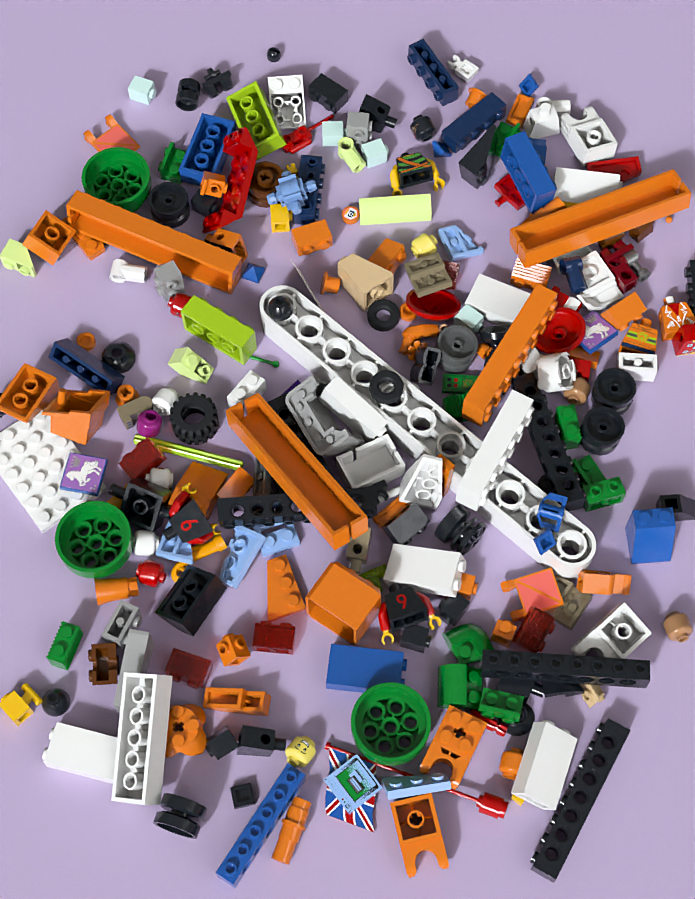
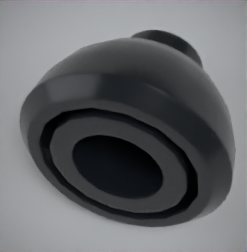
M276 296L268 303L267 313L273 320L284 321L291 317L293 305L288 298Z
M50 689L42 697V708L49 716H61L69 709L70 697L63 689Z

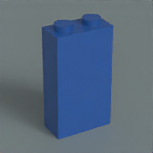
M331 644L326 689L364 693L369 688L386 682L405 685V679H402L401 675L402 671H406L407 659H403L404 652Z

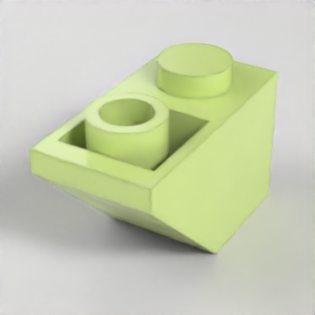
M9 239L0 254L3 266L10 270L15 269L25 276L35 277L37 274L28 249L22 245L23 243Z
M189 347L175 349L168 362V365L180 375L203 384H207L214 370L210 364Z

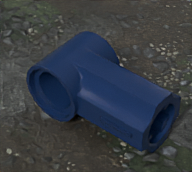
M575 256L561 259L559 268L562 275H566L571 293L578 294L585 291L588 287L582 272L583 262L581 257Z

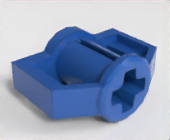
M549 493L540 501L537 512L540 528L545 530L550 528L553 532H559L568 497ZM549 499L562 504L561 507H557L543 502ZM540 516L556 520L557 523L553 525L542 522Z

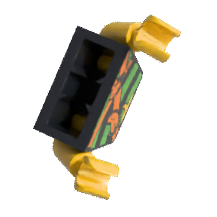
M405 152L401 154L400 157L396 158V165H393L390 172L391 187L394 189L392 196H402V191L399 190V187L402 189L433 181V178L435 181L433 189L437 192V184L441 185L443 189L445 181L439 178L440 174L435 162L418 152L413 154Z

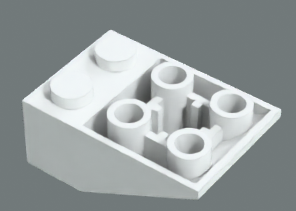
M302 75L268 77L270 107L279 128L306 127Z

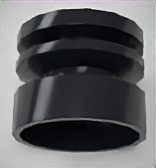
M459 504L443 518L436 528L434 535L445 544L453 539L450 549L456 550V552H460L464 556L480 541L487 525L483 522L479 523L477 517L468 522L471 512L462 504Z

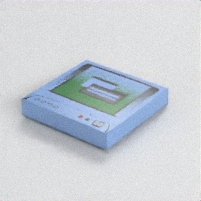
M357 754L324 779V782L349 815L383 789Z

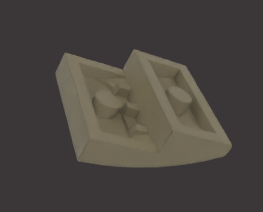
M438 252L404 263L406 273L418 298L452 286V280L445 270V264Z
M556 575L555 579L564 605L542 613L572 630L591 602L592 595L581 593L574 587V583Z

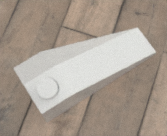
M423 454L406 471L402 478L399 501L408 504L417 503L421 507L436 510L442 500L443 458Z

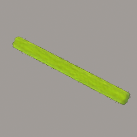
M135 434L133 440L135 445L232 470H237L239 466L243 468L244 465L243 461L157 438H146L140 434Z

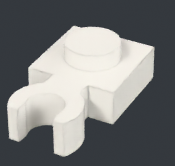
M453 55L455 63L447 61V67L455 70V75L466 82H469L479 71V68L468 60L460 61L457 55Z

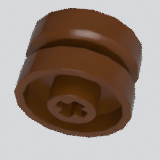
M268 161L255 164L248 192V198L254 205L263 208L270 207L266 196L277 192L275 186L279 185L278 179L282 178L283 173L279 165Z

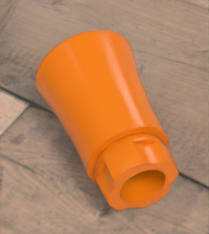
M137 577L94 578L98 606L139 596Z

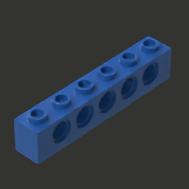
M287 763L215 872L217 877L236 888L293 801V798L306 781L304 773Z

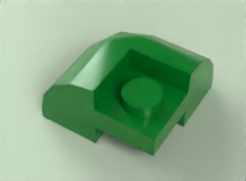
M472 623L461 624L442 633L450 652L453 653L458 664L468 665L475 661L479 662L481 661L483 649L494 650L486 632L480 626Z

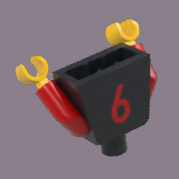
M191 483L183 485L182 491L175 498L169 510L168 520L171 526L162 531L167 541L178 535L183 543L203 544L211 539L213 535L221 534V531L214 530L218 524H209L193 496L189 497V495L197 491L196 488L189 491L188 487Z
M398 583L390 585V593L384 595L385 602L381 604L378 613L380 629L384 634L382 636V643L384 645V638L386 636L391 637L392 644L394 642L393 635L389 633L390 629L392 632L426 621L428 617L430 619L428 627L431 630H434L432 620H435L438 626H441V619L434 615L435 610L427 596L414 591L410 586L401 589Z

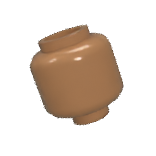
M576 377V381H572L571 384L574 387L571 390L563 391V396L571 405H582L586 402L591 387L584 378Z
M674 611L665 617L663 627L668 638L679 643L687 641L693 632L688 616L679 611Z

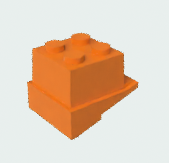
M60 388L58 395L42 411V415L51 416L50 432L86 445L102 426L104 412L109 406L110 391L96 389L77 391Z

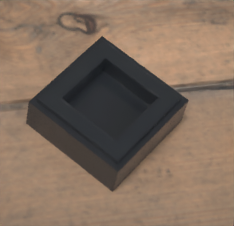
M251 783L230 787L234 809L255 805Z

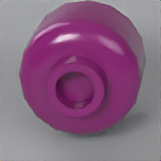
M154 410L142 411L137 419L136 429L138 433L146 438L156 437L161 431V415Z

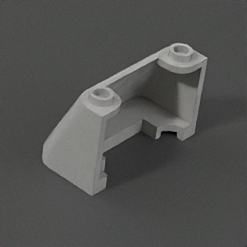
M311 375L287 394L286 405L316 454L331 456L344 454L351 450L355 452V448L366 444L360 434L349 433L347 429L341 431L328 408L318 400L328 383Z

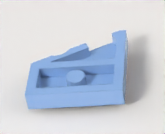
M456 225L438 230V235L451 262L483 254L484 249L481 246L478 248L471 242L472 238L464 234Z
M168 520V523H167V525H166V528H168V527L171 526V523L169 522V520ZM163 534L156 551V556L193 565L191 544L183 543L178 535L167 541Z

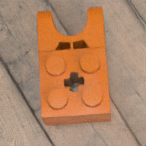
M449 705L420 765L419 772L428 774L435 764L440 762L446 763L452 770L450 778L451 788L456 790L488 723ZM460 732L463 736L457 738L456 733Z
M432 793L391 802L390 806L408 877H415L417 873L416 858L421 852L425 851L435 855L440 868L448 869L449 862ZM414 815L422 818V822H419L420 824L417 826L414 823H410Z

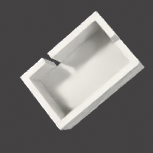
M388 434L355 448V461H353L352 450L336 457V467L348 489L369 487L382 480L388 483L405 475L406 465L398 451H396V447Z

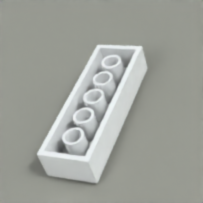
M511 391L458 484L455 501L475 511L478 510L479 506L483 507L485 505L489 490L494 489L498 474H502L507 458H511L516 442H520L524 434V428L528 427L532 420V414L535 409L532 407L533 399L517 391Z
M124 672L111 801L140 805H160L173 676Z

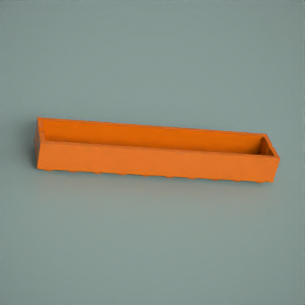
M672 169L510 229V245L516 255L518 254V258L523 266L528 268L687 209L690 205L691 192L684 182L681 183L682 179Z
M76 190L66 205L68 225L77 232L157 265L166 264L174 260L182 275L230 295L240 281L242 257L235 253L225 251L218 246H213L201 239L193 238L186 233H181L169 226H164L152 219L144 218L137 213L127 211L120 206H115L103 199L95 198L88 193Z
M259 393L244 400L245 417L241 402L226 409L230 428L334 550L349 543L350 537L354 540L368 531L367 515Z

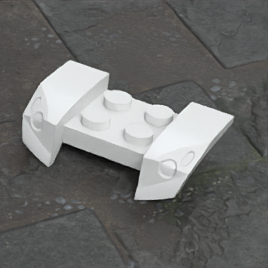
M588 245L553 258L558 274H562L559 268L561 259L575 256L581 257L583 262L582 272L588 288L577 295V298L582 306L586 307L590 312L593 310H603L624 299L623 294L616 286L617 283L615 282L614 275L597 251H592Z

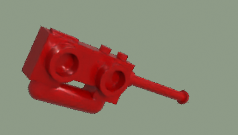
M331 114L311 127L300 126L290 134L284 135L283 137L287 145L281 148L286 154L288 152L295 154L312 143V134L310 132L322 125V122L334 119V115Z

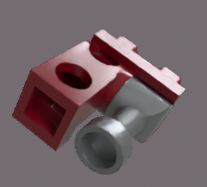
M620 240L613 246L616 252L611 253L608 248H605L600 252V257L614 275L615 282L619 287L618 289L622 294H625L636 287L637 280L639 282L647 280L651 272L647 268H642L638 262V252L634 250V246L631 243L626 245Z

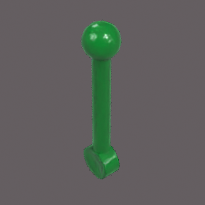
M252 355L249 358L270 364L274 368L279 367L278 361H270Z

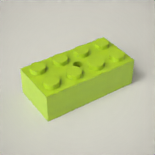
M256 81L226 97L238 128H248L258 150L256 161L287 145L265 93Z
M193 295L181 310L183 325L186 331L239 363L245 365L250 356L257 350L255 331L251 326L243 325L236 317L228 316L222 309L217 306L213 307L204 298H198Z

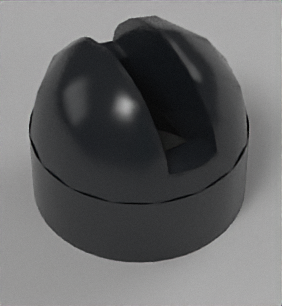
M276 47L269 48L267 59L270 62H278L281 58L279 49Z

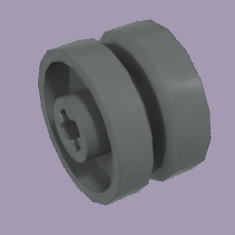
M460 325L444 328L439 334L435 348L441 350V359L438 366L449 373H462L468 370L473 363L478 348L475 334L467 327Z

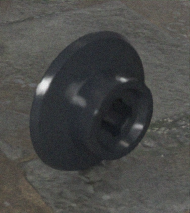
M523 702L519 722H514L513 724L502 721V718H498L499 724L503 723L508 726L506 733L513 736H522L532 729L533 722H535V714L530 705Z

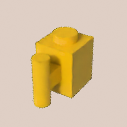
M28 683L23 684L21 687L25 692L22 697L15 691L5 694L0 702L1 709L17 726H20L34 713L28 704L33 701L38 706L43 700Z

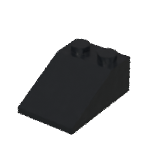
M495 124L484 133L458 162L461 178L476 189L484 186L488 181L498 144Z

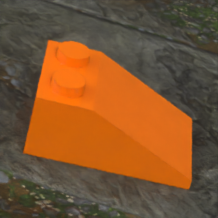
M24 363L0 396V411L24 423H28L46 408L58 393L60 387L57 378Z
M192 461L176 485L168 502L169 507L171 508L175 498L182 491L183 485L191 483L188 487L189 491L195 488L197 491L189 495V497L193 496L208 520L217 502L216 494L224 486L228 473Z

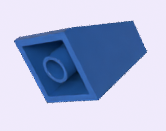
M673 507L632 511L625 527L631 564L671 561L676 529Z

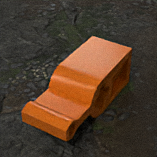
M582 570L578 574L576 589L581 593L629 595L632 575L608 571Z

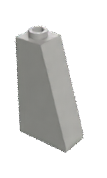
M129 629L113 704L119 714L124 672L147 674L154 648L150 632Z

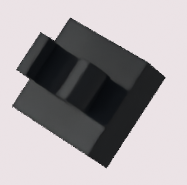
M385 480L369 486L376 488L377 505L380 502L378 496H383L385 501L388 500L389 496L386 492L388 485Z

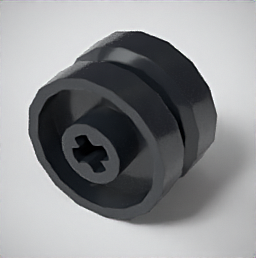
M163 182L151 190L149 206L155 222L176 228L188 220L190 205L188 194L183 186L175 182Z
M609 368L599 373L591 392V401L594 408L600 406L610 407L620 415L624 414L631 406L636 393L634 378L627 371L620 368Z
M600 406L591 409L584 417L579 428L581 430L580 433H582L580 444L586 451L594 455L601 456L613 452L625 431V423L622 416L610 407Z
M164 793L160 805L166 811H158L153 824L171 833L197 839L201 827L194 821H203L207 808L185 797Z

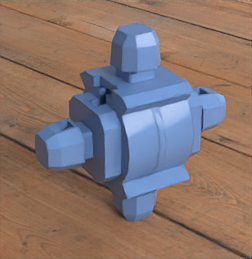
M287 170L282 173V178L278 179L279 185L275 186L277 192L270 193L266 197L270 205L277 204L280 201L282 207L287 206L288 211L292 210V213L297 215L301 213L302 206H305L304 200L308 199L307 192H313L317 187L314 180L303 183L301 178L297 179L295 174H291Z

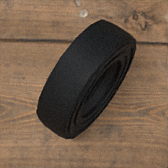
M386 299L373 302L367 311L368 323L372 328L381 332L394 329L400 319L397 305ZM380 310H386L390 313V318L386 321H381L376 317V314Z
M383 370L377 372L372 377L369 391L376 402L392 404L401 398L404 384L397 373ZM388 381L393 384L394 389L390 393H383L380 391L379 385L382 382Z

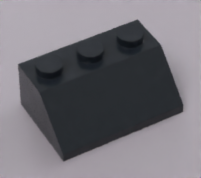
M188 564L155 611V614L178 630L194 637L227 587L215 574Z

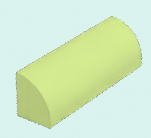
M430 194L359 198L360 225L431 221Z

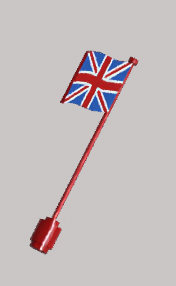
M327 741L324 749L329 751V775L356 754L333 746L331 742ZM358 755L375 778L376 766L403 776H415L391 766L375 763L366 757ZM327 786L325 795L326 815L374 833L373 810L376 794L349 815ZM454 789L444 790L477 802L476 807L479 808V813L496 819L498 817L504 819L509 803L504 801V798L487 792L484 793V796L479 795V798Z

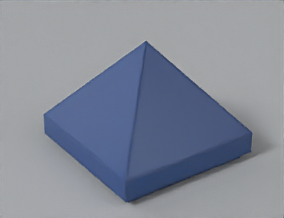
M529 73L519 84V87L525 96L530 97L539 85Z
M438 141L432 142L434 157L452 156V153L443 143Z
M249 262L242 278L259 284L265 267Z
M547 528L533 539L540 555H543L557 544L550 528Z

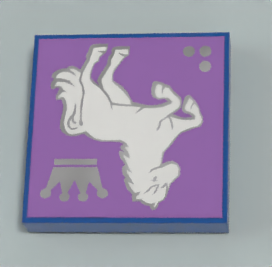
M593 310L583 317L586 324V334L579 346L589 354H592L618 335V330Z
M70 452L60 483V489L99 496L108 460Z

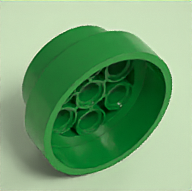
M113 147L104 149L93 155L87 161L82 171L81 179L85 193L95 198L103 199L115 206H120L130 212L137 211L151 192L152 180L146 160L139 153L128 148Z
M88 501L71 508L61 518L55 532V546L61 560L70 571L85 578H102L118 571L127 562L133 549V532L126 516L116 506L103 501ZM103 525H108L106 530H100ZM89 530L88 534L81 535L82 531ZM116 538H121L119 543H113ZM102 543L101 547L93 548L95 544ZM77 548H83L80 553H74ZM115 556L113 561H106L108 557ZM90 561H96L93 566L87 567Z
M394 682L377 684L366 690L354 705L351 714L353 740L359 751L375 763L387 766L407 763L419 755L429 738L431 716L428 706L420 694L404 684ZM397 704L401 706L402 710L395 713L390 708L392 705ZM373 709H379L382 714L379 717H373L370 712ZM412 719L416 722V726L409 728L405 725V721ZM387 724H393L396 730L394 732H387L384 727ZM371 728L375 730L376 734L373 737H367L364 732ZM407 739L411 744L409 747L403 748L399 745V741ZM385 743L390 746V750L388 752H381L378 747Z

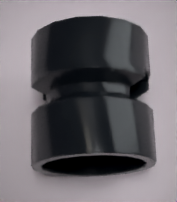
M183 78L179 81L175 101L179 109L183 111H194L197 109L201 89L198 81L192 78Z

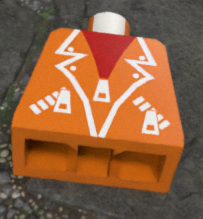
M673 296L663 299L665 306H662L658 313L662 342L671 340L682 325L695 323V316L686 302L676 303Z

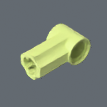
M349 137L341 138L338 141V156L346 162L353 173L362 171L366 163L354 147L353 140Z

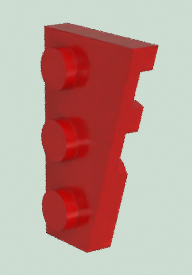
M639 156L586 164L587 171L619 174L620 181L623 183L640 176L642 173Z

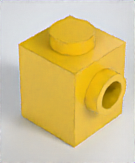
M281 203L270 205L272 233L289 232V221H293L292 210L288 211L287 206L282 207Z

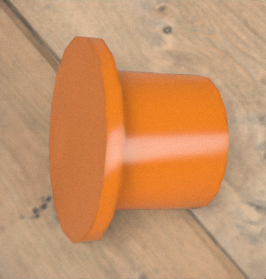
M470 87L468 89L469 96L465 104L472 108L487 95L477 88Z
M325 271L321 282L320 294L323 295L324 291L337 294L340 278L328 276V272Z
M124 384L117 390L116 403L118 406H121L139 398L140 395L131 385Z

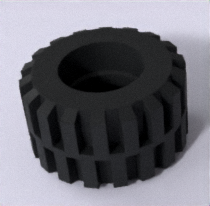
M194 392L193 395L187 393L186 397L180 396L178 402L174 401L169 414L175 436L179 437L182 442L186 440L189 445L192 442H195V445H199L201 441L206 443L207 438L211 440L213 433L216 434L218 431L217 427H219L215 403H212L210 397L206 399L205 394L199 396L197 392ZM194 413L205 416L197 424H188L184 421L187 416Z

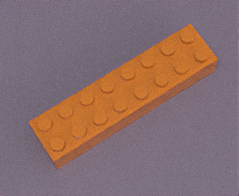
M537 283L463 401L461 417L482 427L484 422H489L493 414L491 412L492 409L499 406L502 400V393H506L509 390L512 377L516 378L520 371V364H524L527 361L530 348L534 349L538 342V335H543L547 327V321L553 319L556 313L555 308L558 304V301H556L558 293Z

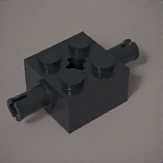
M138 476L128 482L126 489L115 483L110 486L109 490L112 491H108V494L123 500L120 510L126 516L128 522L154 532L162 526L164 518L168 519L170 510L168 502L172 494L171 490Z

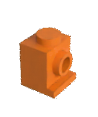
M204 171L200 184V195L206 194L221 198L222 193L226 194L228 183H225V176Z
M498 619L490 640L509 648L517 626L509 620Z

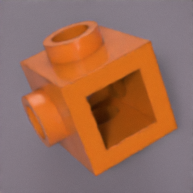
M226 634L216 644L224 667L240 665L251 657L243 634Z

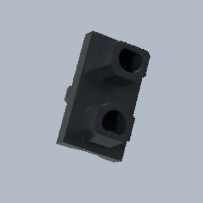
M212 68L207 69L208 75L204 76L206 82L202 83L203 88H201L203 94L207 93L213 99L220 93L217 89L218 86L221 85L224 91L233 88V83L230 79L232 74L229 70L221 74L219 69L216 71Z

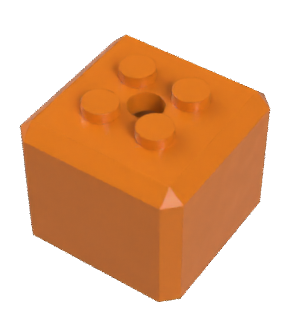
M338 561L331 562L306 595V612L311 618L356 646L378 616L381 606V592L371 581L362 578L353 569L345 567Z

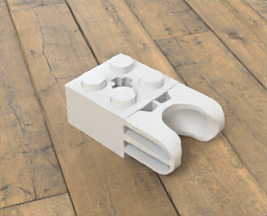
M592 106L584 108L582 120H576L568 113L559 115L560 130L582 166H586L590 162L603 161L614 157L618 143L604 120L599 118Z
M624 602L614 607L571 648V652L574 655L584 653L587 649H593L598 653L599 657L625 659L652 633ZM620 628L622 629V636L618 634V629Z

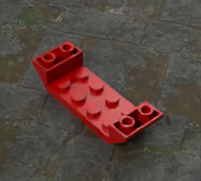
M246 127L226 135L223 140V152L234 157L231 162L232 168L227 178L228 187L226 194H223L222 207L218 212L206 216L203 220L202 233L204 234L222 228L243 216L258 155V150Z

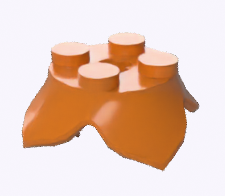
M193 704L170 705L165 757H173L179 752L187 756L204 753L206 734L203 730V725L206 722V716L203 708ZM177 725H183L182 728L184 730L182 732L179 730L174 732Z

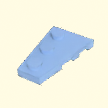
M235 526L234 528L235 535L233 539H230L229 543L231 547L230 552L224 560L219 577L224 584L237 589L266 539L262 534L243 526Z
M443 773L381 777V784L388 800L451 789V782L448 776Z

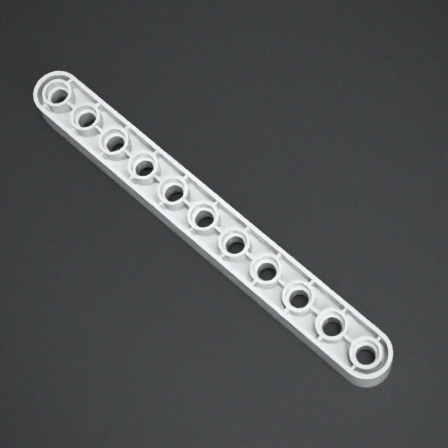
M285 285L275 286L267 290L260 300L261 323L266 336L315 377L328 384L336 376L341 378L389 421L385 426L387 431L384 434H388L391 440L417 461L423 454L436 457L441 453L455 465L449 489L457 494L458 484L481 446L482 441L298 290ZM284 296L291 301L293 313L290 318L284 321H276L270 318L267 313V306L272 298ZM332 358H342V359H341V360H333ZM383 370L397 373L404 384L403 394L395 402L399 406L390 407L376 402L369 391L370 382L360 383L359 381H371L377 372ZM385 381L379 385V389L383 393H390L393 391L394 386L391 382ZM424 426L428 429L420 431L415 429L414 427ZM450 449L457 452V454L448 455L443 451ZM506 461L502 474H498L496 478L497 483L494 489L488 492V499L483 507L479 506L477 512L545 569L551 567L554 576L558 575L566 580L577 579L580 571L588 570L595 554L596 540L593 533L567 510H564L559 532L551 531L557 544L543 555H540L533 539L545 531V529H536L531 523L538 522L537 512L540 501L547 494ZM501 498H512L516 501V504L504 503ZM547 499L545 502H543L546 504L561 507V505H559L556 501ZM540 516L542 522L553 525L557 523L556 520ZM562 547H571L577 554L568 555L562 550Z

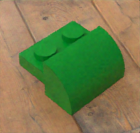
M467 664L439 666L437 708L448 709L449 705H452L458 709H475L478 711L482 696L481 669L467 667Z

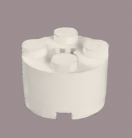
M561 352L543 355L539 360L535 361V368L538 372L537 384L540 390L550 393L571 390L574 387L571 384L572 381H576V368L573 359L569 360L568 358L569 353Z

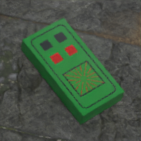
M443 374L442 393L462 395L472 388L478 376Z

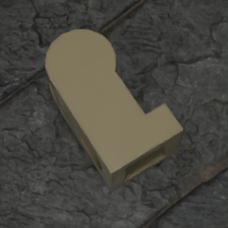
M141 396L117 407L118 414L127 430L134 427L132 422L138 419L142 411L154 410L152 400L148 396Z

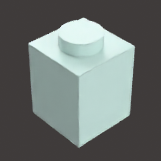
M134 76L128 87L131 100L147 105L155 98L157 92L154 81Z
M343 121L322 122L323 146H338V141L343 137H347V128H343Z
M381 138L361 145V156L367 168L387 162L389 149L386 144H383Z
M466 304L455 316L454 325L467 327L474 334L479 333V330L484 327V316Z

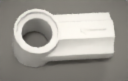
M541 97L537 101L536 108L540 107L542 103L554 105L558 116L564 113L570 115L571 104L568 99L551 100L547 97Z
M115 259L109 278L116 283H124L125 280L145 283L148 269L145 266L131 265L124 260Z

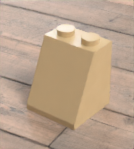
M353 253L339 260L338 278H340V284L363 312L368 310L373 302L385 299L393 294L394 274Z

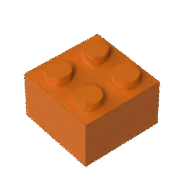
M45 210L22 245L51 265H54L76 230Z

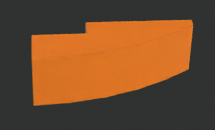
M206 687L202 707L229 713L268 716L271 696L265 691H246L243 688Z

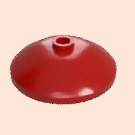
M413 289L406 296L407 307L415 315L426 320L440 321L450 319L456 316L461 308L460 300L446 290H440L418 298Z
M556 307L553 319L547 321L546 330L543 335H538V342L535 347L544 353L554 354L569 352L579 346L586 334V324L583 317L577 311L566 307Z

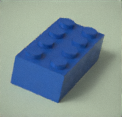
M204 113L201 114L179 168L182 182L200 186L204 171L221 174L228 154L223 152V140L226 135L236 131L235 121Z
M525 131L506 137L500 158L530 214H533L553 200L557 190L556 184L551 180L547 167L542 164L539 152L535 151L532 139L527 136Z

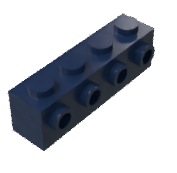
M421 39L410 44L407 56L408 62L415 67L417 75L422 77L427 89L432 91L435 100L439 101L442 106L458 99L459 87L426 41Z
M491 92L444 128L441 141L455 154L460 150H464L472 140L478 139L481 133L505 117L507 104Z
M301 155L298 178H301L303 183L314 180L317 189L310 193L307 192L308 199L304 200L305 206H302L301 213L293 214L294 224L307 225L319 219L320 208H317V206L321 204L322 193H319V191L323 189L324 178H321V175L325 174L326 164H323L322 156Z
M68 338L55 341L48 357L94 389L110 391V395L117 393L125 378L124 375Z

